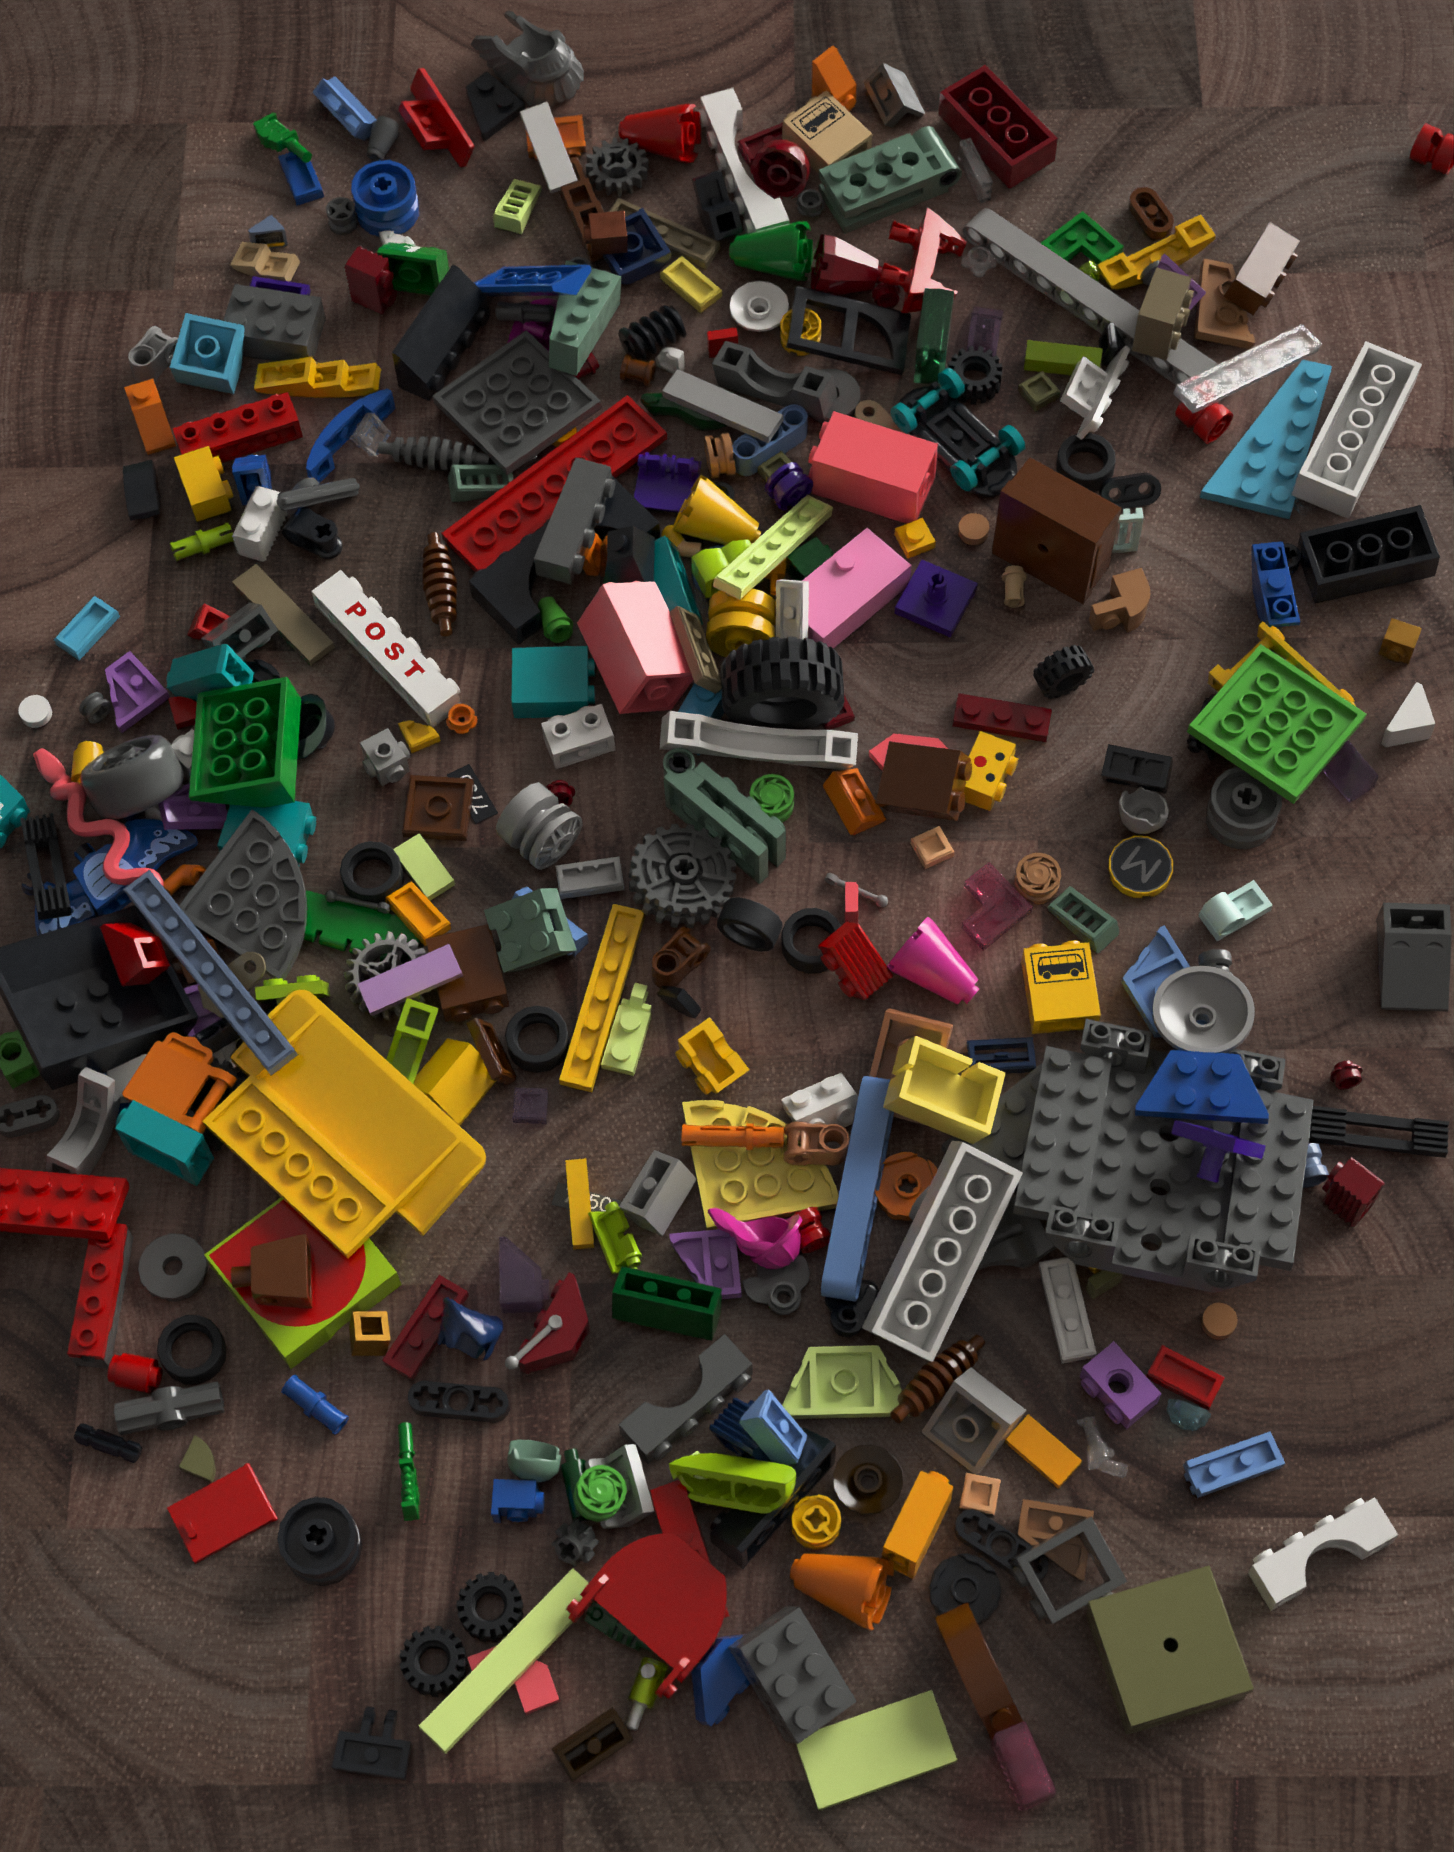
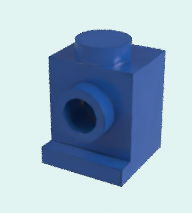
M493 1480L491 1516L494 1523H501V1516H507V1520L513 1522H526L528 1517H537V1514H543L544 1492H539L536 1481Z

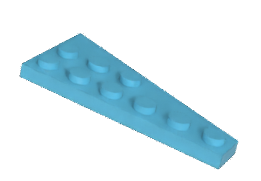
M1302 359L1201 490L1200 498L1290 519L1296 498L1292 496L1298 474L1309 452L1332 366Z

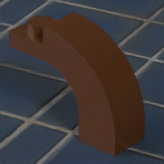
M968 1602L935 1617L957 1670L991 1740L1025 1725Z

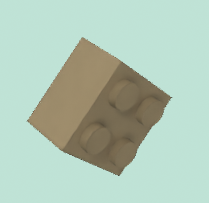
M1156 267L1138 314L1132 351L1167 361L1170 350H1177L1181 338L1180 331L1182 326L1185 327L1188 321L1189 307L1194 291L1189 290L1191 277Z

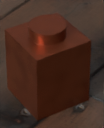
M624 211L589 213V225L584 226L585 244H591L592 255L627 253V230Z

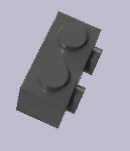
M249 602L203 636L201 641L207 649L221 644H228L244 660L247 653L254 648L265 645L271 639L270 636L276 633L278 629L262 605Z

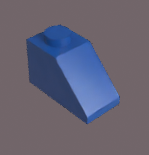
M248 455L235 458L232 472L242 506L248 504L256 486L272 490L271 473L266 455Z

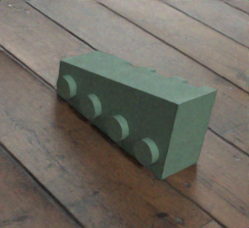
M566 260V264H565V265H581V264L574 263V262H571V261H567V260ZM591 268L592 271L577 295L558 297L550 335L549 368L578 375L620 305L622 276Z

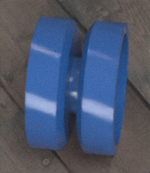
M381 160L365 165L355 174L351 184V193L355 204L357 220L365 231L380 237L379 232L394 231V234L400 235L414 226L419 217V202L416 194L415 179L409 169L401 163Z

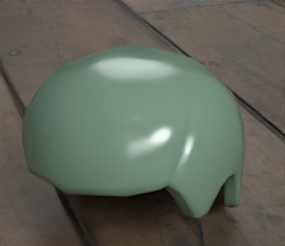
M523 1439L510 1442L507 1464L511 1472L519 1479L540 1483L549 1481L558 1473L561 1455H559V1448L557 1446Z

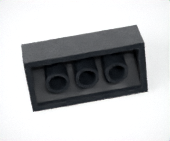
M451 266L392 351L398 387L427 401H430L432 396L443 388L445 378L451 370L456 369L460 356L466 348L471 347L475 334L481 326L486 325L490 317L487 296L482 293L458 266Z
M803 1427L802 1430L806 1433L807 1438L799 1461L796 1464L788 1465L796 1471V1483L790 1498L785 1504L770 1513H756L733 1508L727 1514L724 1511L721 1512L710 1525V1529L713 1530L710 1533L711 1542L739 1567L744 1569L792 1514L799 1500L806 1497L835 1464L836 1444L831 1440Z

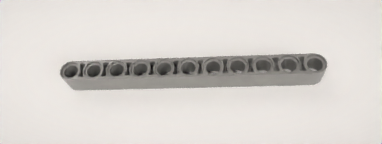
M983 208L963 227V235L971 245L1101 334L1109 323H1114L1124 343L1130 348V354L1187 393L1198 386H1202L1214 396L1215 403H1219L1235 387V379L1229 371L1181 338L1177 350H1170L1167 361L1132 351L1139 310L989 208Z

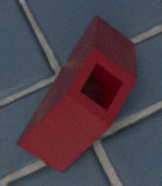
M568 1272L564 1281L559 1280L556 1283L550 1297L553 1301L547 1311L544 1309L540 1311L534 1323L536 1330L530 1340L525 1339L518 1350L519 1352L549 1324L548 1320L552 1315L561 1317L562 1327L559 1330H552L518 1361L520 1370L525 1374L574 1360L590 1332L589 1320L575 1275Z

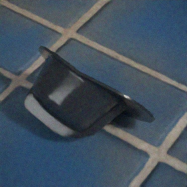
M307 694L300 697L301 711L297 760L308 757L316 749L321 750L325 748L335 730L332 714L326 709L324 700L316 694Z

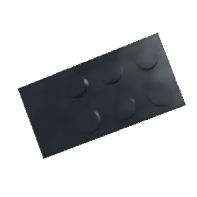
M1421 505L1300 532L1297 547L1301 552L1300 563L1314 604L1434 577L1440 559Z

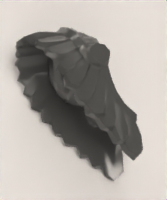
M506 11L504 17L512 25L520 29L523 34L516 37L509 45H506L497 35H476L472 40L471 45L473 48L479 51L482 59L487 60V67L493 68L495 76L499 77L504 85L509 86L510 91L516 94L519 99L525 101L528 106H537L548 102L549 107L552 108L557 102L562 103L565 99L570 100L574 97L576 90L580 88V83L584 81L582 64L576 59L573 50L565 44V37L559 30L550 32L541 29L520 15L516 16L512 11Z

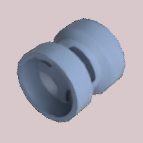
M1316 1143L1308 1144L1303 1188L1313 1187L1328 1180L1327 1176L1329 1173L1327 1167L1321 1164L1322 1152L1319 1144Z

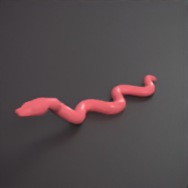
M44 748L34 752L33 756L40 774L48 783L53 784L49 792L51 798L57 801L68 800L67 823L69 829L75 835L86 838L102 835L113 836V844L103 861L104 876L113 884L130 885L150 870L163 886V879L160 873L154 869L133 868L125 870L119 868V862L130 843V833L126 826L114 819L85 821L83 812L87 795L82 784L72 782L71 777L66 774L63 764Z

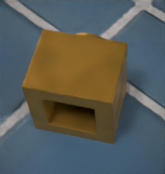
M1391 618L1379 654L1386 656L1391 661L1409 664L1422 628Z
M387 1311L352 1312L349 1324L352 1356L386 1355L390 1344Z

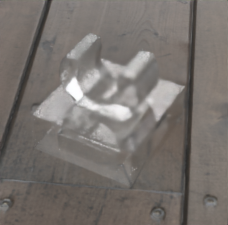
M366 413L362 421L358 423L357 429L350 436V439L357 447H362L369 456H378L379 442H386L391 432L375 413Z

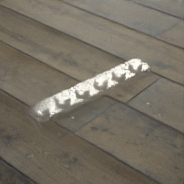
M1301 324L1178 384L1173 394L1194 414L1318 352L1322 342Z

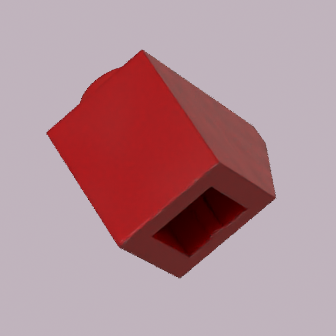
M132 923L103 924L100 927L122 986L149 984L170 967L159 936Z

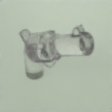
M1095 1416L1077 1420V1425L1084 1428L1089 1445L1086 1447L1090 1460L1088 1469L1098 1468L1105 1473L1124 1479L1128 1471V1465L1111 1460L1115 1454L1114 1450L1108 1448L1106 1442H1102Z

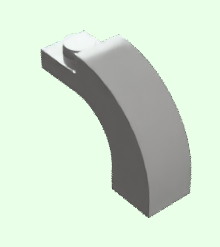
M87 1067L79 1073L76 1109L67 1131L56 1146L47 1154L46 1172L89 1175L92 1172L110 1139L119 1111L121 1095L114 1093L115 1079Z

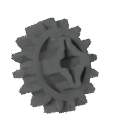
M615 137L611 144L603 140L601 148L593 146V154H587L586 175L589 177L590 184H596V191L598 192L605 188L607 196H610L612 191H617V195L620 197L623 190H627L628 193L632 194L633 186L641 188L642 180H647L648 178L647 170H649V164L646 158V151L639 150L637 142L631 146L628 145L627 138L622 143H618ZM633 162L636 164L635 169L633 168V165H632ZM600 165L602 166V171H601V172H600V170L598 169Z

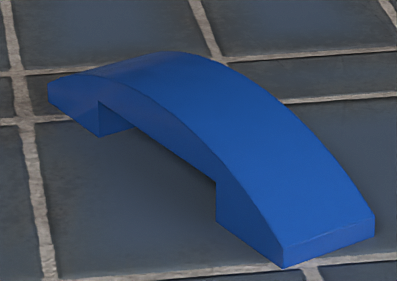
M387 388L369 394L352 403L333 418L321 432L310 451L306 465L308 478H315L320 483L335 469L332 457L334 453L366 422L377 428L396 409L391 390Z

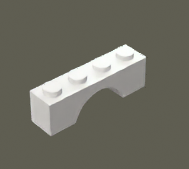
M1375 1497L1365 1503L1362 1498L1352 1502L1343 1509L1345 1511L1344 1515L1335 1520L1332 1515H1329L1313 1525L1315 1531L1306 1536L1302 1532H1298L1283 1542L1285 1547L1273 1553L1271 1549H1268L1252 1559L1255 1564L1250 1568L1248 1575L1270 1611L1302 1594L1307 1586L1305 1578L1306 1563L1308 1558L1315 1552L1325 1548H1340L1353 1553L1363 1560L1393 1543L1398 1533Z

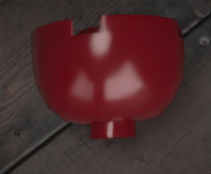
M774 140L766 143L757 152L750 172L753 174L754 183L773 199L780 198L783 200L782 196H792V198H795L806 186L810 174L809 159L804 150L796 143L789 140Z

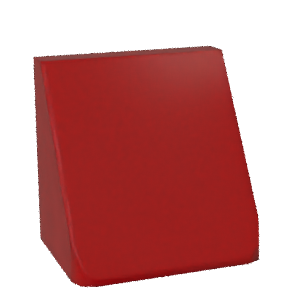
M204 603L197 610L187 636L201 640L203 636L230 616Z

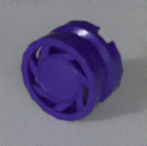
M791 462L778 468L770 476L765 485V492L772 499H775L776 505L781 510H787V506L790 505L793 508L800 500L811 493L813 481L807 474H803V469L797 463Z

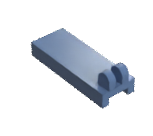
M1270 1431L1188 1460L1184 1463L1183 1467L1185 1469L1184 1477L1186 1481L1191 1482L1190 1490L1192 1494H1196L1197 1498L1280 1469L1286 1463Z

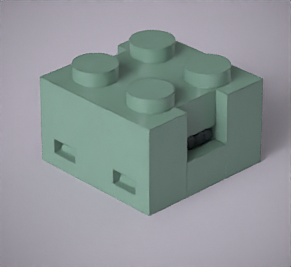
M540 888L484 910L489 929L497 931L501 943V951L497 952L503 973L520 972L577 951L557 888Z

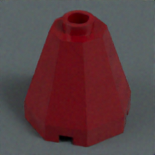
M820 234L813 259H816L815 267L811 269L810 289L841 295L873 290L875 284H880L879 279L882 266H878V259L837 237Z

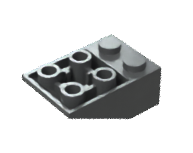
M1383 903L1376 919L1381 1009L1448 1012L1452 939L1450 905Z

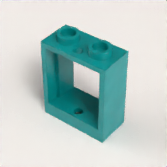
M134 1100L117 1117L115 1129L129 1153L195 1186L199 1184L214 1160L203 1134Z

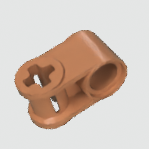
M792 1122L785 1125L784 1133L787 1135V1151L783 1155L785 1162L792 1165L816 1164L835 1166L841 1164L846 1159L849 1134L841 1125L809 1124L806 1122ZM834 1141L839 1143L841 1147L832 1149L826 1146V1143Z

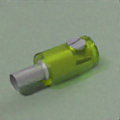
M642 1658L628 1696V1700L634 1704L625 1725L627 1728L637 1731L645 1708L653 1709L657 1699L655 1692L662 1684L668 1669L666 1664L652 1658Z

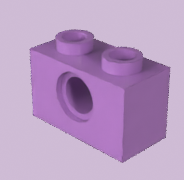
M1114 1341L1082 1367L1080 1374L1082 1381L1080 1383L1084 1390L1093 1398L1097 1396L1106 1406L1104 1410L1108 1417L1116 1424L1121 1423L1126 1429L1153 1408L1160 1399L1161 1392ZM1119 1381L1125 1385L1127 1391L1121 1394L1115 1393L1109 1388V1383Z

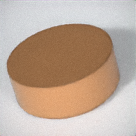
M970 513L965 515L959 522L958 534L960 539L969 545L983 543L989 535V522L981 514Z
M1214 1303L1208 1306L1201 1319L1204 1332L1209 1337L1217 1340L1230 1337L1235 1331L1238 1322L1234 1309L1224 1303Z

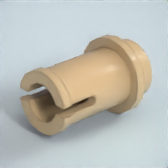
M1008 566L1002 574V580L1005 582L1004 603L1008 607H1021L1025 603L1024 581L1027 579V575L1021 566Z

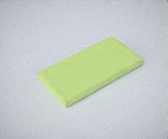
M932 1690L818 1729L802 1742L796 1744L818 1811L957 1763L954 1749Z

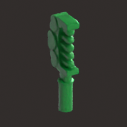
M274 112L253 123L256 135H258L261 144L265 148H271L276 150V152H281L287 148L289 152L295 154L304 163H308L312 159V154L298 142L297 131H289L288 128L278 121L277 115Z
M403 1422L398 1425V1456L401 1458L399 1459L402 1483L401 1507L404 1521L420 1519V1493L417 1470L412 1459L415 1456L412 1424Z

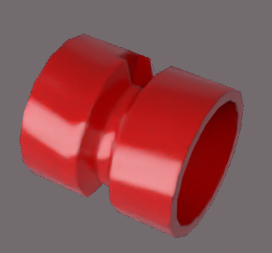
M1425 123L1413 144L1409 159L1423 165L1430 162L1432 169L1448 175L1454 166V135L1448 133L1443 136L1441 129Z
M1198 386L1189 392L1180 402L1175 412V416L1188 428L1194 427L1193 432L1206 444L1217 440L1227 430L1234 416L1223 404L1215 403L1214 396L1202 386Z

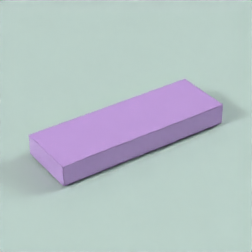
M447 944L358 983V987L369 1013L373 1016L405 1002L406 998L412 999L458 979L463 974L450 944Z

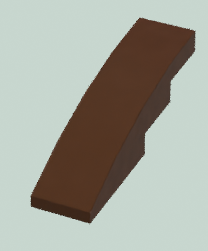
M578 156L570 158V162L578 181L561 186L559 193L577 235L593 264L605 259L603 255H592L591 244H585L584 226L589 225V213L604 211L600 201L596 199L589 178L585 177Z

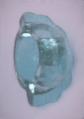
M1180 1399L1168 1400L1167 1413L1170 1415L1171 1422L1177 1424L1182 1430L1191 1429L1195 1431L1205 1426L1211 1417L1210 1412L1197 1405Z

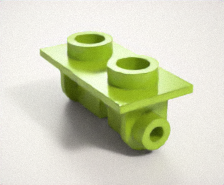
M614 1201L606 1204V1211L589 1212L594 1231L611 1273L619 1274L622 1266L637 1269V1266L641 1264L640 1258L642 1254L637 1247L633 1234L628 1233L625 1236L623 1234L630 1227L618 1203Z

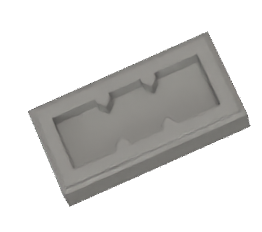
M619 856L555 866L560 899L624 890Z

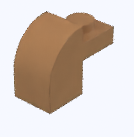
M1142 568L1112 576L1110 586L1112 599L1091 606L1089 622L1093 631L1102 628L1112 629L1123 623L1128 633L1142 624L1147 614L1150 599V586Z

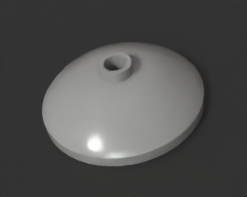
M1192 966L1176 971L1162 982L1154 997L1152 1013L1158 1032L1175 1049L1180 1051L1227 1053L1238 1047L1249 1035L1254 1022L1255 1008L1249 990L1233 974L1211 966ZM1204 1020L1207 1024H1198L1196 1021Z

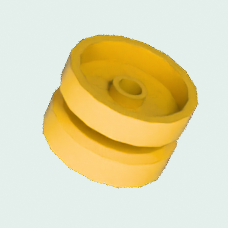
M752 588L740 600L721 590L714 593L710 598L706 639L711 651L720 656L727 657L732 650H737L743 644L749 645L755 640L761 639L763 641L775 637L776 601L772 596Z

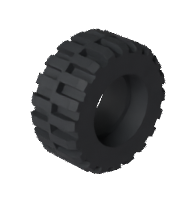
M771 637L769 640L763 641L759 639L753 641L752 644H743L737 650H732L721 665L722 708L726 716L734 723L780 729L804 730L809 727L812 729L819 727L821 723L826 724L830 722L833 717L839 714L844 705L842 660L832 647H828L827 644L821 641L814 642L813 639H797V637Z

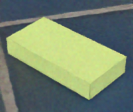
M420 833L393 849L399 856L403 869L430 901L455 886L454 879Z

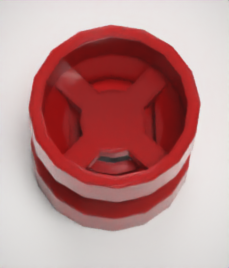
M809 1207L795 1213L794 1215L799 1214L802 1218V1222L798 1227L801 1239L800 1250L802 1253L814 1252L829 1243L831 1233L828 1228L823 1227L821 1223L822 1215L818 1207Z

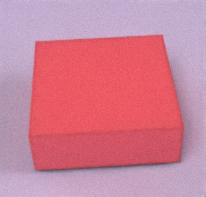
M845 882V922L858 923L857 882Z

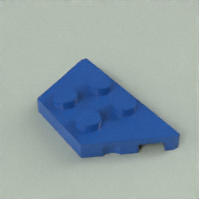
M1170 1050L1135 1106V1116L1268 1124L1269 1113L1240 1054Z

